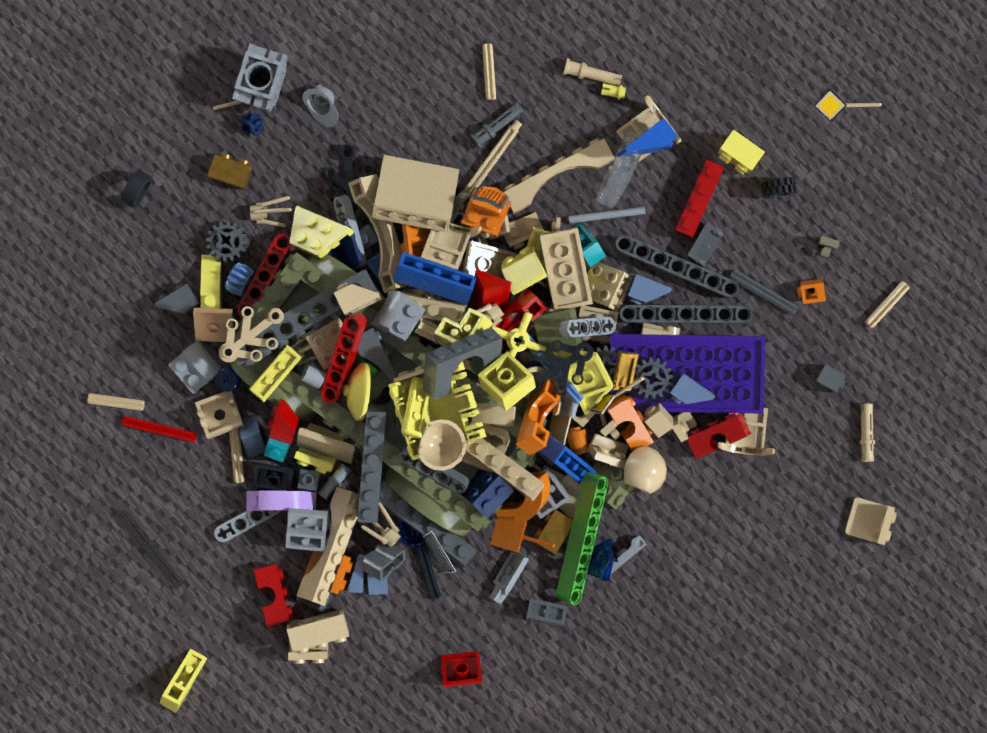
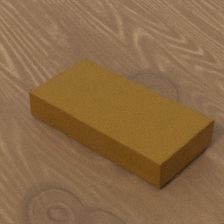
M618 351L612 379L614 384L613 390H621L633 382L638 360L636 352Z

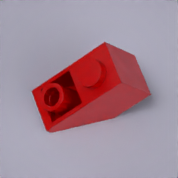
M280 399L279 405H274L271 417L275 418H270L267 428L271 430L269 438L291 445L299 418L286 401Z

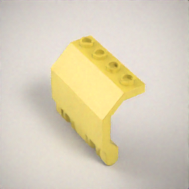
M463 361L456 367L453 374L465 370ZM466 372L452 375L450 394L436 400L429 396L424 427L427 423L438 419L449 420L457 424L464 433L466 442L470 443L487 436L484 428L471 432L473 429L482 427L483 424L482 422H476L469 425L467 418L477 416L479 411L474 410L465 413V411L476 408L477 405L472 391L459 394V392L471 389L470 384H464L457 388L455 380H460L467 376ZM424 375L419 376L418 378L423 380ZM411 379L389 384V394L394 401L395 413L402 427ZM402 433L406 439L407 451L412 460L420 459L417 454L419 439Z

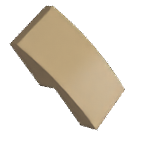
M476 403L477 407L473 411L478 410L479 414L472 417V423L482 422V424L514 427L516 407L512 406L505 411L497 404Z

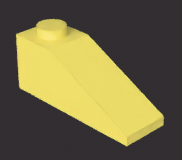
M202 255L201 308L222 309L221 259L217 261L216 255Z
M190 649L163 693L159 704L176 713L207 658Z

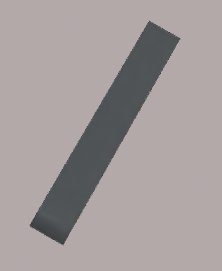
M622 235L615 242L617 252L725 298H733L739 292L737 282L632 237ZM620 240H626L629 243V247L623 250L619 247L618 243ZM639 247L645 248L646 256L639 257L636 254V249ZM658 254L662 255L664 258V263L660 265L656 264L654 262V256ZM673 262L681 264L682 269L680 272L673 271L671 267ZM690 270H697L699 278L692 279L689 276ZM708 277H714L717 280L715 287H710L707 284ZM727 284H731L734 287L733 294L725 292Z
M625 305L619 311V318L624 323L745 324L751 320L752 311L747 306ZM625 309H630L633 312L631 319L623 317L622 313ZM644 309H649L652 312L651 319L647 320L642 317ZM664 309L671 312V318L668 320L663 319L661 316V311ZM686 309L690 312L688 320L681 318V310ZM701 310L709 312L707 320L700 318L699 313ZM720 310L728 312L727 320L720 319ZM739 310L747 312L746 320L739 319Z

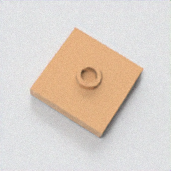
M194 308L195 340L226 342L228 331L226 322L229 319H233V309ZM233 321L229 322L230 328H234Z

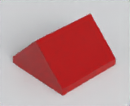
M476 269L475 276L477 278L472 294V301L476 309L478 310L488 303L491 305L496 303L501 311L509 306L512 282Z
M479 651L441 655L444 687L482 683Z

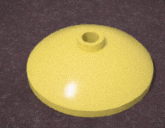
M364 362L356 366L350 374L347 384H344L343 396H346L347 407L356 421L364 419L370 397V369L368 363Z

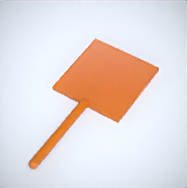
M497 517L490 545L519 553L522 539L552 548L555 547V544L523 535L527 521L516 524L514 518L505 519V517Z

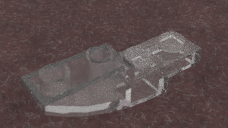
M626 131L618 153L637 139L639 135ZM616 155L613 165L609 166L595 201L613 209L628 185L641 156L618 157Z

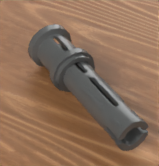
M514 103L513 106L491 123L483 124V128L475 134H471L470 138L481 149L486 141L490 138H495L496 132L523 113L522 108L518 103Z

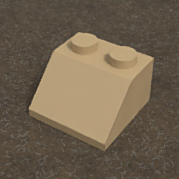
M344 283L336 288L337 291L334 292L346 317L381 300L379 293L353 284L348 285Z

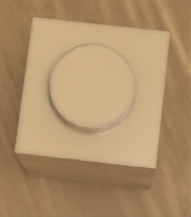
M660 403L650 406L645 411L644 422L658 438L674 428V418Z

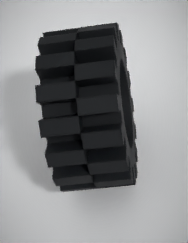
M795 177L773 179L761 183L764 199L797 193Z

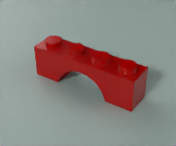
M709 160L705 161L674 232L690 239L693 238L724 167Z
M526 289L502 311L504 313L501 317L502 321L495 327L510 332L520 325L525 311L533 314L530 322H533L547 308L535 294ZM502 338L501 351L504 349V342L506 340Z

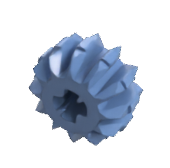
M237 263L227 277L225 289L234 295L242 296L251 283L254 270L250 266Z

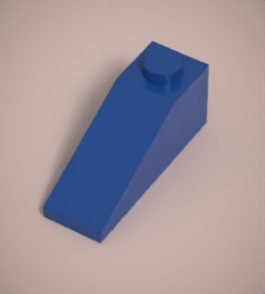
M663 118L621 150L617 156L625 157L655 153L662 148L667 150L674 144L672 140L677 137V134Z

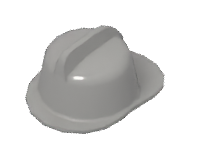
M322 85L306 90L303 94V101L313 118L327 128L335 126L339 115L334 106L333 93Z

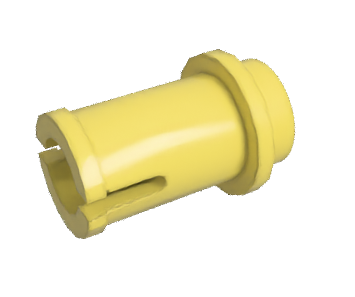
M603 83L601 95L616 97L618 100L620 98L624 99L626 88L623 85L619 87Z

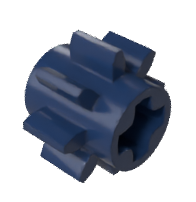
M249 111L240 119L241 130L247 135L252 133L256 136L264 128L263 118L256 112L251 114Z

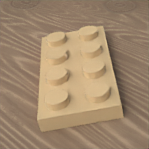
M578 227L541 234L540 240L554 310L559 311L593 304Z

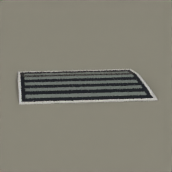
M430 531L424 535L423 538L442 569L446 573L456 572L434 533Z

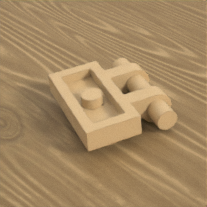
M584 305L580 307L578 319L611 317L615 322L616 329L619 312ZM606 335L581 337L582 341L592 340L602 345L605 343L610 344V336Z

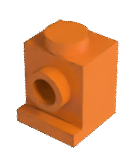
M823 278L800 282L801 287H797L798 299L802 298L803 304L826 301ZM814 288L815 290L813 293H809L807 289Z

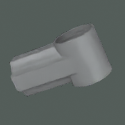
M312 360L304 364L300 380L319 389L325 380L326 373L320 370L318 362Z

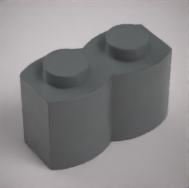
M379 543L374 551L364 556L362 560L363 571L380 581L386 579L393 570L397 569L405 561V549L396 544L389 547L387 544Z

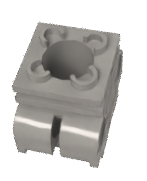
M249 44L234 87L235 91L232 99L247 105H251L254 100V107L271 112L273 106H276L285 78L288 57L286 54L270 50L267 58V49ZM261 71L270 73L271 77L267 85L260 88L252 85V78L256 73Z

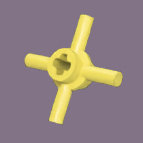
M526 311L519 328L512 329L510 332L492 326L502 338L506 339L507 346L510 348L509 353L514 358L517 352L523 351L526 348L536 352L546 350V347L530 341L526 329L533 314ZM520 336V338L522 339L521 343H516L514 341V338H518Z

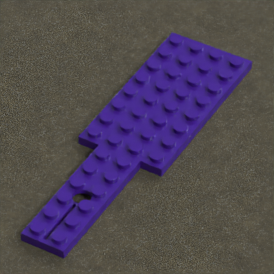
M610 334V350L614 346L615 352L619 350L623 352H636L638 354L637 363L640 365L643 364L642 359L649 362L650 357H652L653 361L660 358L661 364L664 361L667 362L665 368L671 367L672 369L668 374L673 375V378L669 379L673 385H667L669 392L662 391L663 397L656 394L655 399H653L652 395L649 394L648 398H645V393L643 392L639 395L640 389H634V387L631 388V391L624 392L626 396L630 395L636 404L633 406L635 411H646L650 406L660 403L667 412L764 414L765 336ZM521 351V354L518 356L521 364L526 369L534 366L544 368L540 362L535 360L534 355L530 351ZM610 354V358L616 362L617 358ZM606 361L604 367L606 371H609L613 365H609V362ZM653 365L645 367L642 371L652 369ZM659 368L660 376L666 378L664 371ZM652 373L651 376H647V378H649L650 383H653L654 380H658V378L655 377V373ZM682 373H684L715 394V398L691 404L683 402L679 404L671 398L670 390ZM645 380L641 381V385L646 388ZM658 384L654 386L652 391L658 390L663 385ZM611 389L609 392L617 393L620 390Z

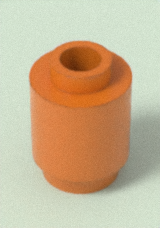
M581 426L569 429L570 433H567L570 450L576 455L587 453L589 443L585 429L581 430Z

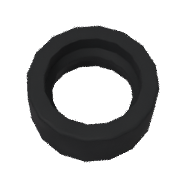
M137 170L126 184L121 195V201L132 208H136L150 188L152 177L141 170Z

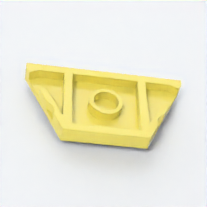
M296 206L290 244L295 248L322 258L331 249L337 247L343 237L347 234L351 236L354 231L349 227Z
M561 350L553 353L555 356L568 358L572 355V353ZM580 351L581 355H587V351ZM593 352L592 358L585 362L583 383L580 385L573 384L583 396V400L579 404L585 415L590 412L595 404L602 400L603 396L614 385L597 352ZM577 361L571 364L568 380L572 384V376L576 373ZM579 375L574 377L575 382H581Z

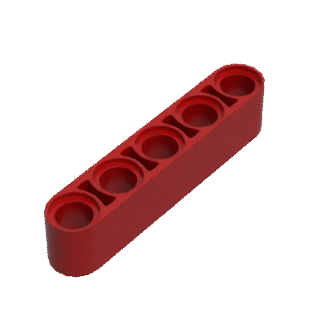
M279 234L275 237L238 305L237 313L241 318H243L242 309L245 306L252 307L256 301L260 302L263 298L262 292L268 285H272L275 274L280 270L289 254L292 245L290 244V237L286 234ZM280 239H287L288 245L285 248H280L278 246ZM273 255L279 257V262L276 265L269 263V259ZM263 272H268L270 274V278L267 282H262L260 280V276ZM254 289L261 291V295L257 299L251 297V292Z
M360 312L353 313L342 324L321 390V397L326 403H333L343 395L344 384L348 382L367 322L366 317ZM352 320L357 323V326L353 324ZM347 338L351 340L352 344L347 341Z

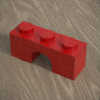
M733 412L724 417L725 421L719 423L718 420L707 424L708 428L702 430L700 427L691 431V436L688 437L687 441L695 458L698 459L718 449L714 441L717 433L725 435L729 444L749 436L751 432L742 413L736 415Z
M277 564L255 569L254 574L258 589L270 588L275 592V601L269 606L262 607L267 627L292 622L293 610L291 605L288 606L286 598H289L287 587H283L282 579H285L283 569L279 568Z

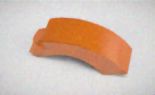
M548 471L530 472L544 484V488L534 501L525 496L523 502L503 503L496 513L497 517H505V519L514 518L517 524L528 521L538 513L548 501L550 494Z

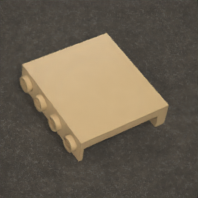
M384 155L372 218L448 232L459 169Z

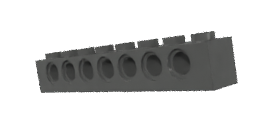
M365 269L284 313V320L280 324L270 325L255 338L264 339L267 333H272L278 341V348H282L289 344V339L293 337L298 339L307 334L305 332L311 327L313 330L323 325L322 321L327 318L333 320L341 315V307L333 304L334 292L337 291L336 288L347 283L348 285L353 284L377 292V289ZM324 305L326 307L325 314L317 315L315 312L316 307ZM302 314H306L309 317V321L305 325H300L298 322V318ZM290 324L291 332L283 334L281 332L282 325ZM273 341L268 345L270 347H274L276 345V342ZM247 345L239 350L247 351ZM257 346L256 350L261 351L263 357L272 353L271 349L267 347ZM258 352L253 354V358L260 356ZM237 358L235 360L238 366L243 365L244 367L255 362L252 359Z

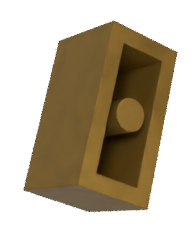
M220 153V156L214 155L207 176L246 190L253 168L249 166L250 162L238 159L237 162L231 160V156Z
M554 510L547 514L544 519L547 522L543 529L539 528L534 537L555 544L554 548L542 544L538 545L556 555L572 527L573 520Z

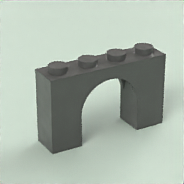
M490 327L427 352L425 354L423 389L433 400L450 394L451 379L456 367L465 359L473 356L472 370L478 375L501 357L502 337Z

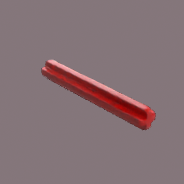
M124 416L122 419V425L193 443L197 438L196 432L129 416Z

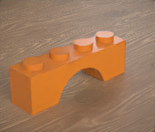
M550 379L544 381L539 390L530 392L516 445L528 455L545 448L550 432L543 427V422L551 409L558 404L560 395L555 392L557 385Z

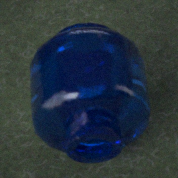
M231 366L222 368L216 374V384L223 391H233L242 383V379Z

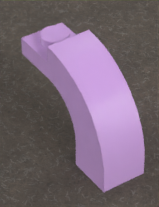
M247 491V511H288L289 508L316 510V492Z

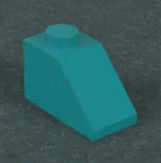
M580 222L573 228L578 227L584 260L592 267L606 257L596 239Z
M269 439L264 456L279 462H285L290 444Z

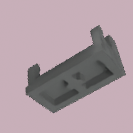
M706 222L686 257L705 267L724 235L723 232Z
M530 599L525 620L563 628L568 606Z

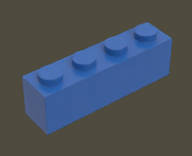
M403 252L394 281L468 305L477 277Z
M551 435L548 437L546 447L539 450V452L580 484H582V479L587 472L597 473Z

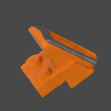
M482 186L478 190L475 189L461 224L471 228L481 226L482 232L498 237L511 205L508 195L494 187Z

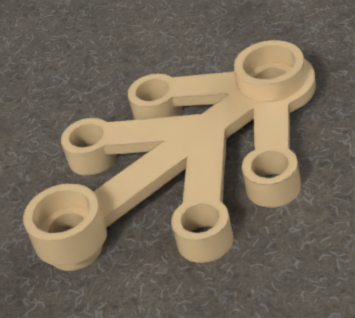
M249 306L242 309L243 324L241 338L234 343L238 322L235 319L227 320L226 343L219 349L220 358L225 362H233L237 358L252 359L255 362L261 361L263 357L261 351L253 350L249 352L239 349L245 345L262 346L271 350L276 349L278 341L275 338L262 339L255 337L270 325L280 324L284 320V313L278 308H273L269 311L268 317L250 330L254 310ZM246 309L251 310L250 316H245L244 311ZM274 312L279 313V318L276 320L272 318ZM234 321L236 326L230 328L229 322ZM270 340H274L276 342V345L274 347H270L268 345ZM227 349L232 350L231 356H226L225 351ZM255 352L260 354V358L257 360L253 358Z

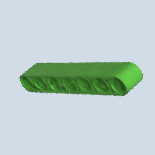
M587 472L582 479L556 591V596L559 600L572 605H577L582 598L608 487V479L593 472Z

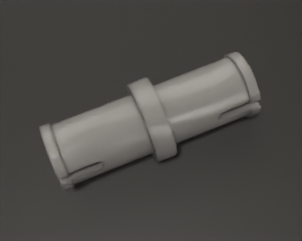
M341 464L335 473L327 478L328 481L317 493L327 500L336 487L341 486L340 483L351 470L344 464Z

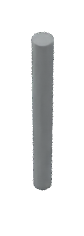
M645 207L569 216V224L645 214Z

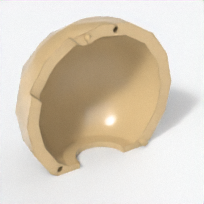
M438 419L427 423L423 429L422 438L419 439L418 457L426 466L433 470L444 471L455 467L461 462L466 453L467 442L464 433L457 424L449 420Z
M642 446L636 448L630 454L625 464V484L638 488L645 494L654 493L661 488L666 480L667 467L665 460L658 451L651 447Z

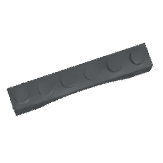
M372 327L364 330L358 353L360 356L376 364L392 384L394 383L393 379L397 378L399 371L395 364L391 365L388 359L391 355L387 347H382L380 343L382 337L378 329L374 330ZM395 415L394 426L401 440L405 443L406 439L401 432L400 420Z
M368 404L365 415L362 469L357 509L358 522L377 523L386 422L385 405Z
M383 481L380 485L379 502L382 503L387 512L396 516L423 536L432 531L447 557L462 568L466 566L477 551L453 532L441 527L417 511L400 497L388 483Z

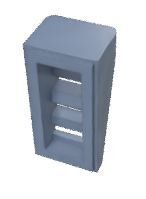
M360 553L357 557L347 592L362 593L364 591L362 563L365 556L364 553Z

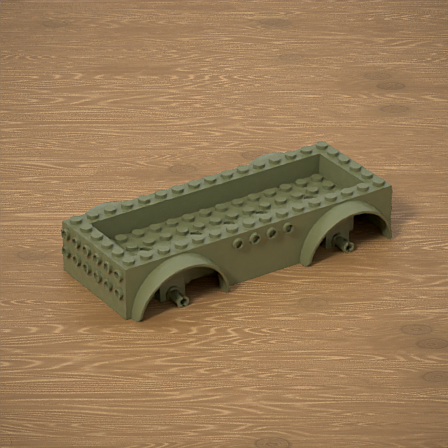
M297 252L295 255L291 254L285 261L286 267L283 271L279 270L273 278L275 282L272 286L268 285L262 292L263 298L260 302L256 301L251 308L254 310V315L251 318L250 330L265 320L271 309L278 308L283 313H286L357 273L328 254L322 258L310 254L306 259ZM378 290L377 293H379L381 300L357 311L366 317L365 329L372 327L374 330L377 329L370 324L386 300ZM334 297L333 304L340 306L336 297ZM318 305L315 309L316 314L320 316L325 314L326 307ZM340 311L341 315L337 318H340L343 323L349 316L346 317L343 311ZM274 312L272 314L273 319L279 317V313ZM302 314L298 318L300 325H305L309 321V317L306 314ZM327 318L326 320H324V321H322V322L326 325L327 323H329V322H331V321H333V320H330V318ZM243 319L238 325L240 329L235 333L234 341L241 337ZM352 320L353 324L357 326V323ZM282 325L281 332L289 334L291 332V325ZM378 330L382 337L380 343L383 348L387 347L391 355L388 359L391 365H396L399 373L408 370L412 371L418 366L425 365V354L435 350L428 344L425 347L419 343L421 339L413 333L403 343L389 333L386 335ZM267 333L264 339L274 338V335ZM295 337L289 339V344L287 345H294L302 337L296 339ZM305 340L298 347L302 349L305 346L309 345V343L307 340ZM247 345V351L249 352L257 349V346ZM285 346L271 350V354L247 367L243 365L238 366L236 361L231 362L230 365L236 374L251 387ZM313 350L305 351V357L302 359L315 356ZM358 351L353 367L359 365L364 358L359 355ZM315 360L318 362L320 370L327 375L328 368L324 370L319 361ZM304 364L301 366L296 365L267 398L276 406L279 405L280 399L285 400L297 417L307 422H312L318 414L324 418L322 422L331 428L335 426L340 429L338 433L347 440L349 437L356 441L354 445L363 451L364 421H356L352 417L347 407L346 396L342 395L333 403H326L321 397V387L317 389L301 381ZM466 368L453 374L456 375L462 372L467 374L465 378L455 380L457 388L464 384H470L471 389L459 393L472 391L476 403L499 405L481 388L476 374ZM382 370L370 378L369 403L381 395L384 389L391 384ZM525 397L513 405L516 407L514 427L502 426L509 432L511 441L505 455L524 469L526 466L530 468L537 459L534 457L536 452L528 455L516 445L528 403ZM393 399L385 404L386 422L382 459L384 463L390 466L385 474L387 483L417 511L450 532L466 536L472 528L476 531L480 529L484 531L490 520L480 513L464 496L406 465L399 459L398 455L402 447L407 445V442L403 443L394 426L396 407ZM545 418V420H544V422H543V427H544V428H546V426H547V424H548L546 418ZM461 461L452 469L465 475L470 481L479 468ZM500 505V506L493 512V514L496 515V513L499 511V509L502 507V505Z

